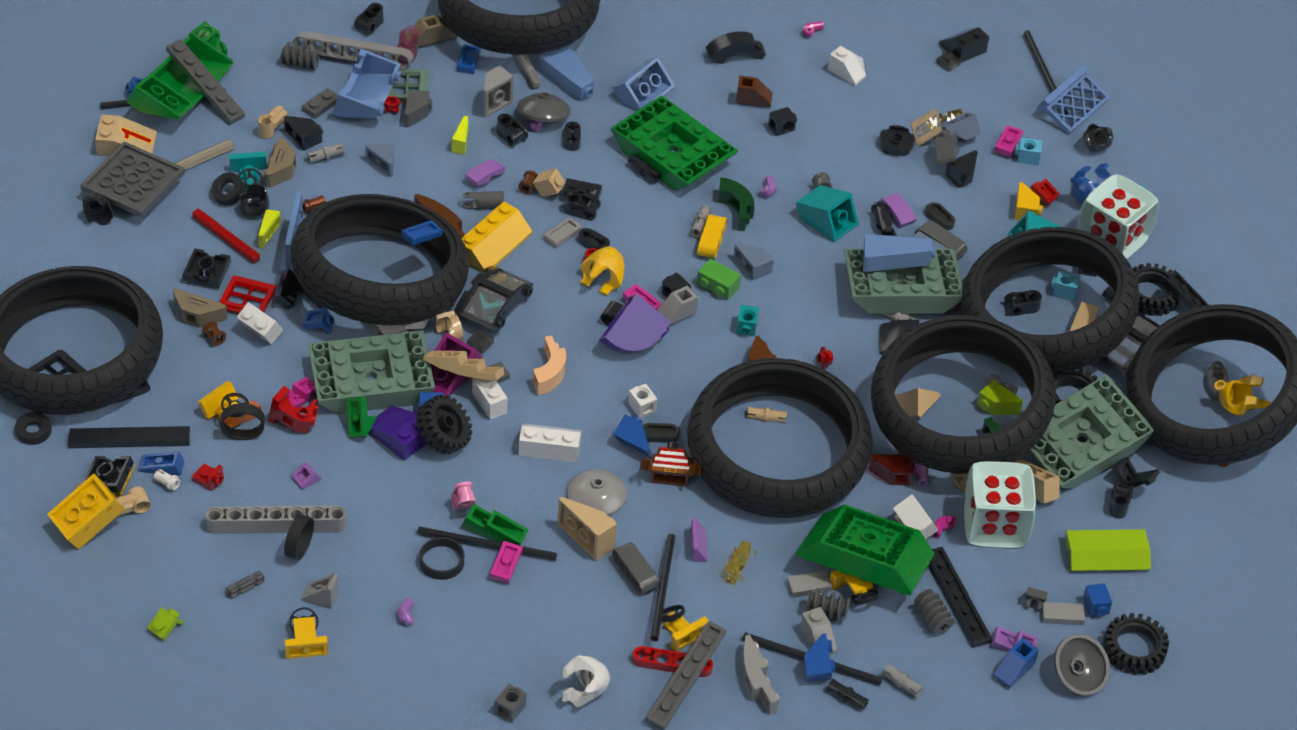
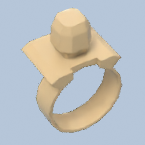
M454 310L449 312L443 311L435 316L437 333L448 330L450 335L463 340L462 325Z

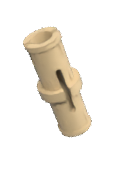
M748 407V414L755 415H747V419L786 423V419H779L778 417L786 418L787 411L770 410L769 407H766V409Z

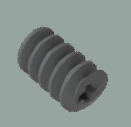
M287 42L286 46L282 49L280 60L281 63L286 61L287 64H291L293 62L295 66L300 64L301 67L306 65L307 68L313 66L314 69H317L319 52L317 47L313 51H311V46L304 50V44H301L298 49L297 43H294L293 47H291L290 42Z
M816 588L814 593L810 589L805 611H810L812 607L813 609L821 607L825 615L829 612L830 619H833L837 614V621H841L844 616L846 619L851 598L848 597L844 602L843 595L835 599L834 592H832L830 597H827V590H824L822 595H819V588Z
M927 589L916 596L914 604L922 614L931 632L936 634L945 632L954 625L955 620L951 617V613L947 611V607L943 605L944 602L940 599L939 594L933 593L932 589Z

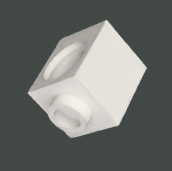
M647 384L636 386L629 390L628 403L639 418L657 411L658 399Z

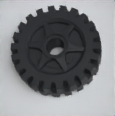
M445 394L434 396L423 403L417 412L418 417L416 419L420 423L417 425L418 429H422L420 435L421 437H426L424 439L426 443L430 442V448H435V451L441 452V454H452L469 443L473 431L470 430L472 423H468L471 419L465 415L467 413L466 409H461L463 405L461 403L456 404L457 400L455 398L451 399V396H445Z

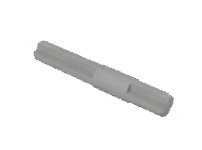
M516 55L532 88H539L541 81L528 56Z

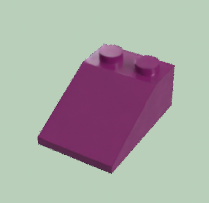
M448 333L444 334L434 350L466 351L467 359L483 358L475 348ZM430 363L435 385L433 392L451 396L467 379V376L449 372Z

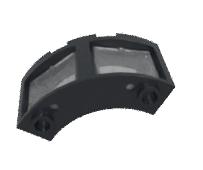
M489 266L485 268V273H478L471 281L473 286L470 290L464 291L454 312L499 332L503 328L510 311L518 303L526 301L531 296L534 283L499 267Z
M1138 311L1135 323L1127 337L1117 348L1103 357L1102 360L1128 375L1130 365L1143 341L1160 325Z

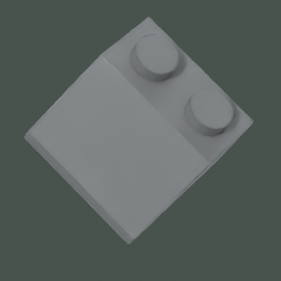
M501 66L491 69L486 73L483 116L485 118L513 103L514 77Z

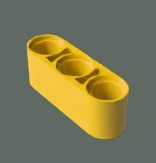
M708 215L698 245V256L716 259L726 229V217Z

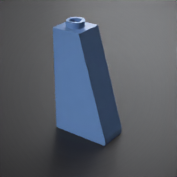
M569 45L539 55L538 69L578 100L582 101L594 94V79Z
M865 234L863 272L930 265L931 258L935 257V247H932V239Z

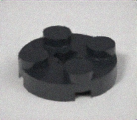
M891 125L885 131L883 129L879 137L882 152L907 156L915 143V135L911 134L908 128L900 125Z

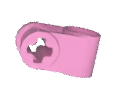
M461 482L454 486L452 493L454 510L471 508L476 503L472 491V482Z

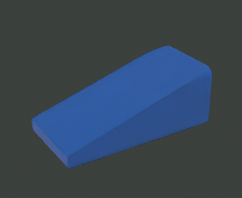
M180 451L142 455L139 472L155 473L162 469L170 475H181L184 459Z

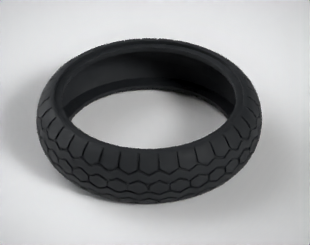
M437 0L444 22L459 38L478 48L510 55H532L550 52L577 41L593 25L600 5V0H572L567 5L546 13L509 15L486 10L469 0Z
M349 195L321 204L311 211L299 224L291 246L293 270L297 280L307 294L320 305L338 315L368 324L406 325L435 317L448 309L458 299L465 287L469 272V258L466 246L459 233L446 219L421 204L389 195ZM431 220L443 230L442 236L413 245L428 254L441 268L435 275L416 282L391 284L358 278L334 266L319 251L321 247L331 241L355 235L384 236L409 243L401 236V231Z
M1042 227L1040 229L1026 230V232H1018L992 245L972 265L962 289V316L973 315L996 320L985 307L994 289L1010 276L1037 266L1067 265L1078 267L1097 275L1112 288L1115 297L1108 309L1086 326L1054 335H1035L1021 332L1042 352L1052 373L1079 369L1107 356L1123 342L1135 323L1140 295L1134 270L1125 256L1116 247L1092 233L1066 227Z
M67 266L55 268V270L49 269L18 281L0 295V394L20 407L52 415L87 413L86 411H95L122 400L135 391L148 378L157 364L163 342L162 322L151 297L129 278L114 271L91 266H69V268ZM86 305L106 308L123 315L137 328L130 344L118 356L99 367L80 373L65 375L38 373L17 365L4 354L10 338L26 322L47 311L67 306Z
M1233 304L1197 307L1182 312L1161 324L1143 341L1130 365L1127 379L1128 400L1154 430L1148 439L1159 449L1173 457L1207 465L1244 461L1258 456L1277 445L1297 425V337L1275 317L1251 307ZM1237 340L1257 345L1273 354L1286 369L1284 384L1274 401L1255 417L1230 427L1203 429L1183 425L1163 414L1152 401L1155 382L1168 363L1182 352L1207 342Z
M973 315L939 317L910 328L897 337L884 351L877 363L871 383L873 413L880 430L887 440L910 460L927 468L946 473L969 474L971 466L977 462H1014L1028 453L1042 438L1051 422L1055 408L1056 391L1053 374L1047 360L1038 347L1024 334L1009 325L990 318ZM966 352L985 355L1009 366L1027 385L1031 394V400L1027 408L1017 419L999 430L977 436H952L928 429L913 420L900 406L895 396V390L906 373L919 363L942 354Z
M785 358L752 360L736 365L719 374L702 390L696 399L690 413L687 429L689 452L693 463L701 466V478L716 494L732 505L745 511L768 517H800L820 512L835 505L845 498L861 480L869 463L872 448L869 419L863 405L854 392L836 376L820 367L794 359L786 360ZM760 396H785L809 403L828 415L842 432L847 445V451L836 464L814 476L794 480L773 479L754 474L734 463L717 444L712 432V426L722 413L741 401Z

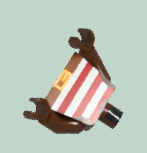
M669 442L667 448L660 447L657 453L652 454L648 459H641L639 470L644 469L651 472L650 483L688 487L689 476H701V466L694 464L692 459L687 457V451L679 449V445L676 442Z

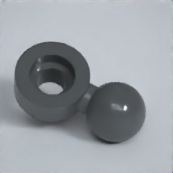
M991 374L987 377L986 385L994 380L1015 395L1017 394L1019 387L1001 381L998 375Z

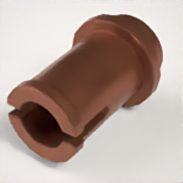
M320 195L310 200L305 199L303 211L310 213L326 202L325 197Z

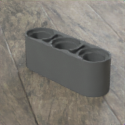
M928 220L915 231V234L919 231L945 247L954 249L957 260L968 250L963 240L934 221Z
M633 542L612 550L616 564L639 595L659 587L657 575Z

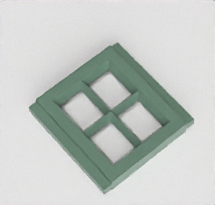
M399 69L402 72L400 77H405V83L394 82L388 96H395L401 103H407L408 88L428 91L429 71H425V69ZM409 77H419L418 83H409ZM395 88H405L404 94H395Z

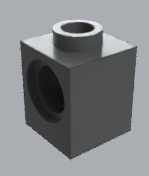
M508 684L495 700L494 713L512 723L525 708L527 693L519 687Z

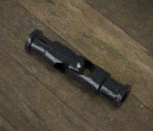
M882 201L875 202L871 206V212L875 215L874 221L877 229L880 231L879 235L897 236L895 229L892 227L891 217L886 211V203Z

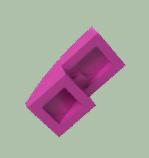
M307 377L295 382L292 385V390L289 392L290 403L297 408L302 407L316 394L315 383Z

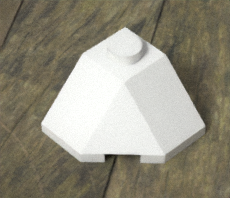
M842 46L830 54L829 71L854 86L866 78L863 58Z

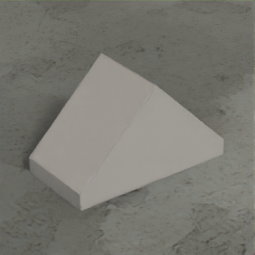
M333 573L308 583L301 599L305 602L331 609L339 593L338 575Z

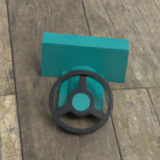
M266 151L229 154L230 172H240L239 177L242 179L244 187L252 184L263 186V177L258 170L267 169Z

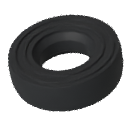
M223 173L214 180L211 186L212 196L222 205L233 204L240 199L241 193H244V183L235 173ZM232 183L234 185L230 193L222 194V188L226 184Z
M39 412L26 413L19 417L15 424L17 438L29 445L44 442L49 438L52 431L49 418ZM38 424L41 426V429L37 432L31 433L26 431L28 425Z

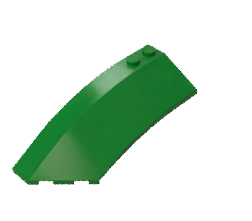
M204 21L191 31L183 42L213 77L219 81L230 69L233 61L227 56L228 50L225 43L220 40V32ZM169 56L151 74L134 87L127 103L141 113L180 119L205 95L174 59Z

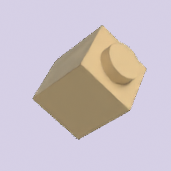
M557 168L540 172L533 185L540 195L545 197L558 194L566 181Z

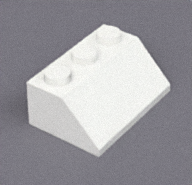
M523 424L519 439V456L577 463L582 430Z

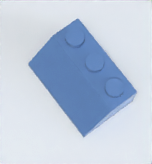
M657 56L644 61L612 88L622 103L637 111L660 95L664 96L675 87V84Z

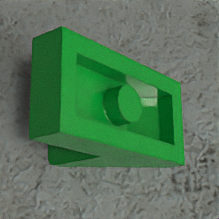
M366 397L347 398L349 438L367 436L377 416H368Z

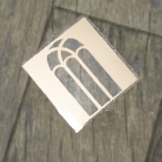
M936 108L910 123L912 134L915 135L916 146L923 144L943 131L941 118H939Z

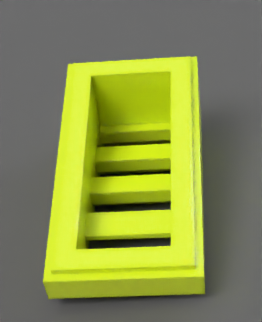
M468 116L462 118L452 137V152L462 155L466 152Z
M268 209L265 211L258 235L260 249H264L280 226V211Z

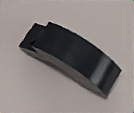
M744 31L723 34L705 47L709 59L722 64L729 57L736 54H749L759 59H763L766 55L763 44L758 40H754L752 33Z

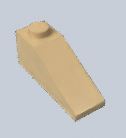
M1023 459L1013 462L1031 467L1037 500L1047 504L1051 503L1052 500L1060 498L1058 475Z

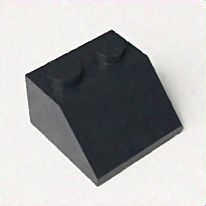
M976 27L939 41V44L960 64L986 53L989 36L980 27Z

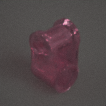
M409 25L400 32L398 47L412 51L414 61L418 52L419 29L414 25ZM407 31L412 32V38H409L407 36Z

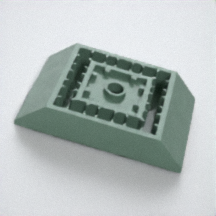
M844 249L852 299L869 314H896L900 312L901 314L945 313L961 302L963 286L954 249H935V257L931 258L930 265L870 272H863V249Z
M423 330L308 343L318 404L337 414L347 413V398L366 397L367 411L386 409L391 405L395 407L416 405L420 402V392H433L435 390L430 363L423 359V356L428 353ZM373 376L376 379L369 380L368 377Z
M1106 374L1055 405L1053 416L1046 432L1030 452L1045 470L1059 476V486L1061 488H1076L1116 464L1122 458L1136 452L1153 434L1154 430ZM1082 436L1085 437L1087 441L1084 443L1079 442L1077 438Z

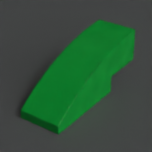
M473 504L461 525L483 537L498 542L506 541L519 546L529 530L496 510L490 513L476 504Z

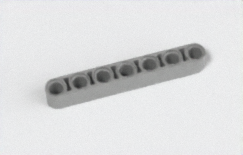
M309 31L299 32L292 41V46L294 43H297L298 49L301 44H304V50L308 46H311V51L317 47L319 55L352 61L358 60V54L361 49L369 50L382 57H385L384 53H386L390 57L387 59L401 64L400 69L407 68L413 60L412 51L406 48ZM299 38L303 39L305 44L301 43ZM316 41L320 42L322 47L318 46ZM333 44L337 45L339 49H335ZM350 47L354 48L356 52H352ZM400 56L405 57L407 61H403Z
M342 506L211 507L205 513L206 528L213 534L288 533L293 520L298 514L314 519L313 533L342 532L347 526L346 510Z

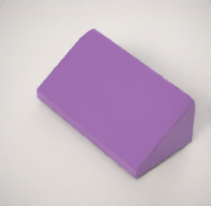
M693 517L690 529L693 562H706L708 560L706 530L697 518Z

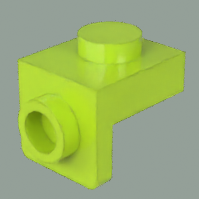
M161 607L147 628L160 638L166 640L176 624L182 625L184 621L179 618L181 614L172 608L167 610Z

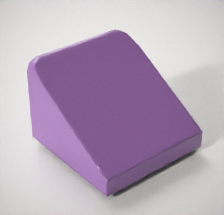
M306 462L291 475L302 489L322 479Z

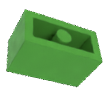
M711 258L698 271L697 285L726 300H729L740 288L741 274Z

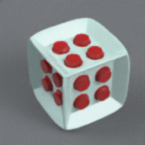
M1118 174L1112 175L1096 187L1084 201L1077 229L1101 237L1116 247L1128 259L1151 235L1158 214L1159 201L1151 192L1132 180Z
M994 461L977 462L971 466L965 488L964 503L965 531L969 544L992 548H1020L1028 544L1034 525L1036 506L1034 476L1030 466L1021 463Z

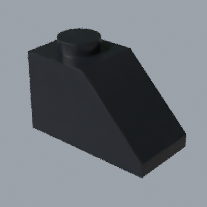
M293 116L284 117V130L304 151L322 143L323 129L313 119Z
M977 150L958 157L956 161L947 163L945 175L957 188L972 182L978 154Z

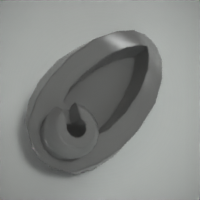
M1221 361L1213 362V365L1208 370L1206 379L1209 392L1216 401H1219V392L1214 387L1215 383L1218 380H1223L1225 383L1229 382L1228 372Z

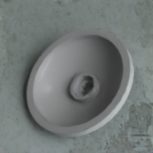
M591 469L577 474L570 481L567 497L572 501L598 509L611 516L624 506L627 499V489L621 478L614 473L601 469Z

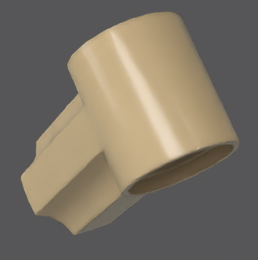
M278 105L268 114L261 115L258 118V133L260 137L267 139L274 136V130L284 121V117L288 116L284 107Z
M140 486L129 490L127 495L117 497L125 508L119 515L132 511L140 514L148 511L151 507L145 489Z

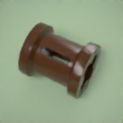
M531 170L525 171L523 180L519 182L518 189L522 193L531 194L534 189L533 182L538 174Z
M215 321L207 322L202 328L203 335L211 339L213 346L221 345L226 340V333L219 330Z

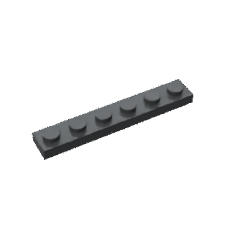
M181 39L166 46L168 54L230 125L245 117V112Z
M708 620L647 715V722L661 730L666 729L727 632L726 629Z

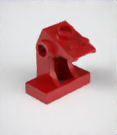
M283 385L272 398L268 421L275 424L278 420L294 431L308 433L310 426L314 427L319 406L315 405L316 399L307 407L297 408L289 401L290 389Z

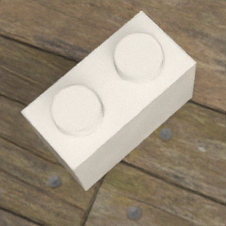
M249 302L237 316L245 327L271 345L283 331L282 327L274 319Z
M472 378V394L488 418L491 420L507 414L508 398L495 380Z
M913 494L893 508L897 513L894 517L898 523L920 530L925 539L938 531V528Z

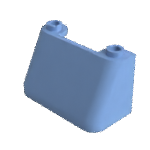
M361 49L358 54L357 63L353 67L352 74L345 88L340 89L333 115L339 118L377 119L378 115L382 116L385 109L383 105L394 82H398L402 72L399 69L401 64Z

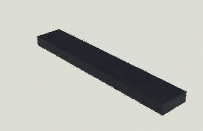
M190 426L70 428L69 448L190 446Z
M943 546L932 549L935 554L929 567L972 648L992 643L990 633Z

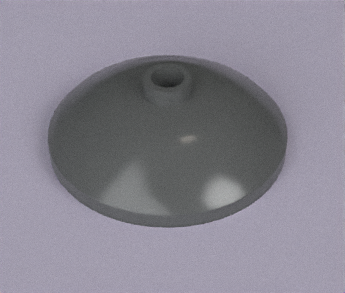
M547 92L526 96L517 105V110L522 116L540 122L562 121L570 115L569 105L559 97Z
M1084 634L1068 636L1058 644L1054 654V669L1060 683L1068 691L1079 696H1090L1103 689L1109 678L1110 664L1101 644L1094 638Z

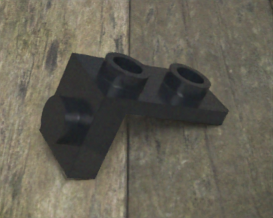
M1128 457L1122 458L1111 469L1120 484L1134 485V488L1139 485L1145 484L1148 486L1156 481L1155 478L1160 474L1158 469L1137 473Z

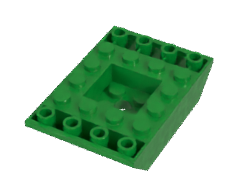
M662 95L611 127V131L622 152L632 160L634 159L631 155L636 154L644 162H648L651 168L661 174L659 180L673 190L688 187L738 153L736 148Z
M845 504L822 514L796 552V556L806 561L821 564L824 567L838 570L843 574H849L863 581H869L883 588H889L909 596L912 595L935 554L920 530Z

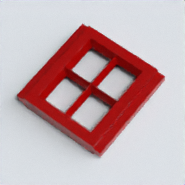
M234 275L219 302L226 305L228 312L239 314L246 306L247 300L261 303L258 309L265 313L277 286ZM238 286L249 289L247 294L235 292L234 289ZM252 291L263 292L266 295L264 299L251 296ZM230 296L244 299L242 304L228 301Z

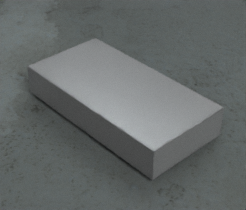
M568 217L543 235V239L557 249L577 235L582 229V225Z
M827 570L787 578L792 597L808 595L810 589L814 593L816 588H819V593L824 592V590L832 591V584Z
M1042 603L1044 623L1084 625L1083 604Z

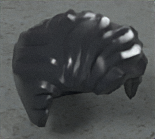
M1095 124L1088 125L1082 134L1085 145L1088 149L1095 152H1100L1110 147L1114 137L1111 128L1100 127Z
M252 184L248 186L244 194L241 193L239 208L243 215L247 217L262 215L269 209L268 193L262 185Z
M98 192L84 197L82 200L83 214L88 222L95 221L100 225H106L113 219L114 212L108 197Z

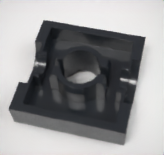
M194 248L182 274L183 281L220 288L231 263V256L220 254L212 257L205 253L204 250Z
M95 456L84 481L92 474H95L112 493H120L134 461L131 456H120V458H115L114 461L109 460L105 456Z

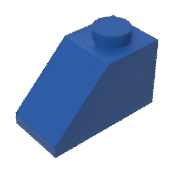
M625 414L613 435L623 444L650 457L652 452L646 430L641 423L642 420L634 415L630 417Z

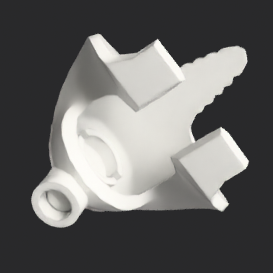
M576 656L570 660L563 668V678L569 677L576 671V676L579 677V681L585 688V691L578 692L573 687H570L563 691L562 701H570L576 707H580L601 695L607 689L610 682V674L605 665L595 658L588 656Z

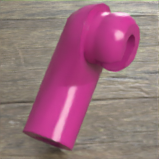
M823 22L807 23L803 28V34L806 37H810L816 30H823Z

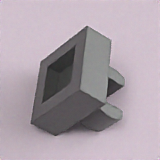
M1028 587L1026 598L1029 599L1026 606L1029 608L1030 603L1036 601L1038 603L1037 610L1040 611L1042 602H1046L1048 592Z

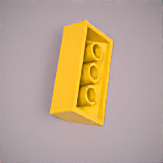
M504 201L462 237L468 253L469 265L485 273L486 267L496 266L532 234L531 228L517 208Z

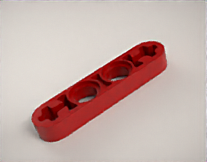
M639 646L633 650L632 661L638 667L675 673L680 666L677 662L683 660L687 653ZM665 657L668 661L660 663L657 661V658ZM711 659L699 677L711 675L713 670V661Z

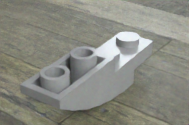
M749 634L745 637L742 656L744 682L752 701L761 699L767 712L771 715L777 713L780 698L778 693L773 691L767 676L768 661L766 657L761 655L758 643L753 641Z

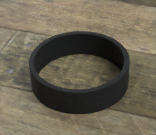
M237 403L228 406L221 413L220 427L222 432L229 438L251 440L260 436L264 431L265 416L263 411L257 406ZM235 414H249L258 418L261 423L253 429L237 430L229 427L224 421L229 416Z
M298 514L293 520L285 540L284 554L286 557L300 560L305 555L314 531V519L312 517Z
M433 538L427 541L420 550V567L427 576L433 579H451L457 576L464 567V549L457 541L451 538ZM444 546L456 550L462 559L456 567L450 570L439 571L428 567L422 558L430 549Z

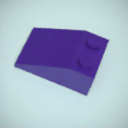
M392 405L377 416L369 431L373 437L404 461L428 444L424 441L426 437H421L420 435L422 429H418L417 426L420 424L416 419L418 417L417 413Z

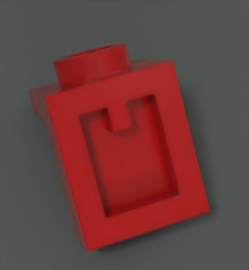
M1046 178L1041 182L1037 180L1030 187L1046 206L1060 194Z
M203 463L192 475V481L212 491L223 482V466L218 465L214 469Z

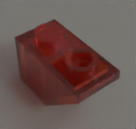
M902 454L871 455L869 465L871 472L890 485H911L913 471L909 458Z

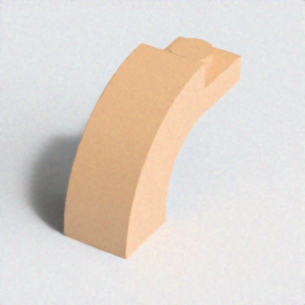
M552 335L546 336L544 339V351L548 362L542 367L533 369V384L538 396L555 389L565 375L566 350L565 348L559 349V345L557 342H554Z

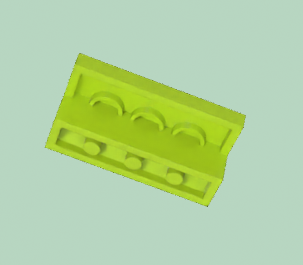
M1145 529L1066 530V550H1070V571L1151 570V552Z

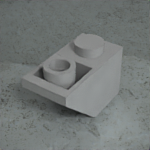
M688 286L672 292L657 311L671 321V325L697 312L698 297Z

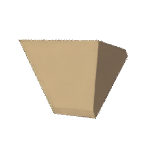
M917 388L895 396L903 410L914 420L921 418L941 395L939 392Z

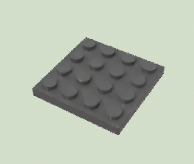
M124 141L80 186L82 191L89 194L94 192L103 194L109 198L111 204L142 218L185 174V169Z

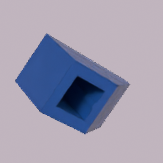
M826 633L822 634L804 655L807 682L831 680L832 672H836L834 659L830 660L829 653L833 652L832 641L827 640Z
M1021 638L1009 650L994 673V677L1011 688L1035 665L1039 649Z

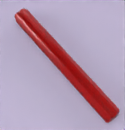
M197 208L192 212L193 218L250 261L256 263L261 259L257 251L204 211Z

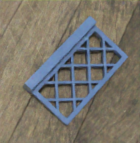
M1085 65L1058 86L1037 107L1041 113L1045 111L1068 135L1110 98L1086 73L1089 69ZM1085 80L1090 88L1083 87L1082 81ZM1072 90H1078L1080 96H1074ZM1084 92H1089L1091 98L1084 97ZM1095 94H1099L1103 100L1095 99ZM1062 98L1069 99L1070 105L1063 104ZM1074 100L1080 101L1081 107L1074 106ZM1085 102L1091 103L1092 109L1085 108ZM1051 108H1059L1060 114L1055 113ZM1064 109L1070 110L1071 116L1064 115ZM1075 111L1082 112V117H1076ZM1065 119L1072 120L1071 128L1065 123Z
M297 191L280 275L288 268L294 272L291 261V246L295 232L304 219L302 192Z

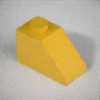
M1019 182L1015 220H1020L1028 210L1039 216L1042 214V205H1039L1040 197L1023 182Z

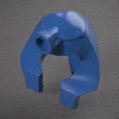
M1107 163L1100 164L1095 169V173L1098 176L1097 183L1084 178L1085 174L1091 169V166L1082 167L1070 179L1071 183H1073L1072 196L1076 201L1083 204L1088 195L1111 176L1106 170L1109 167Z

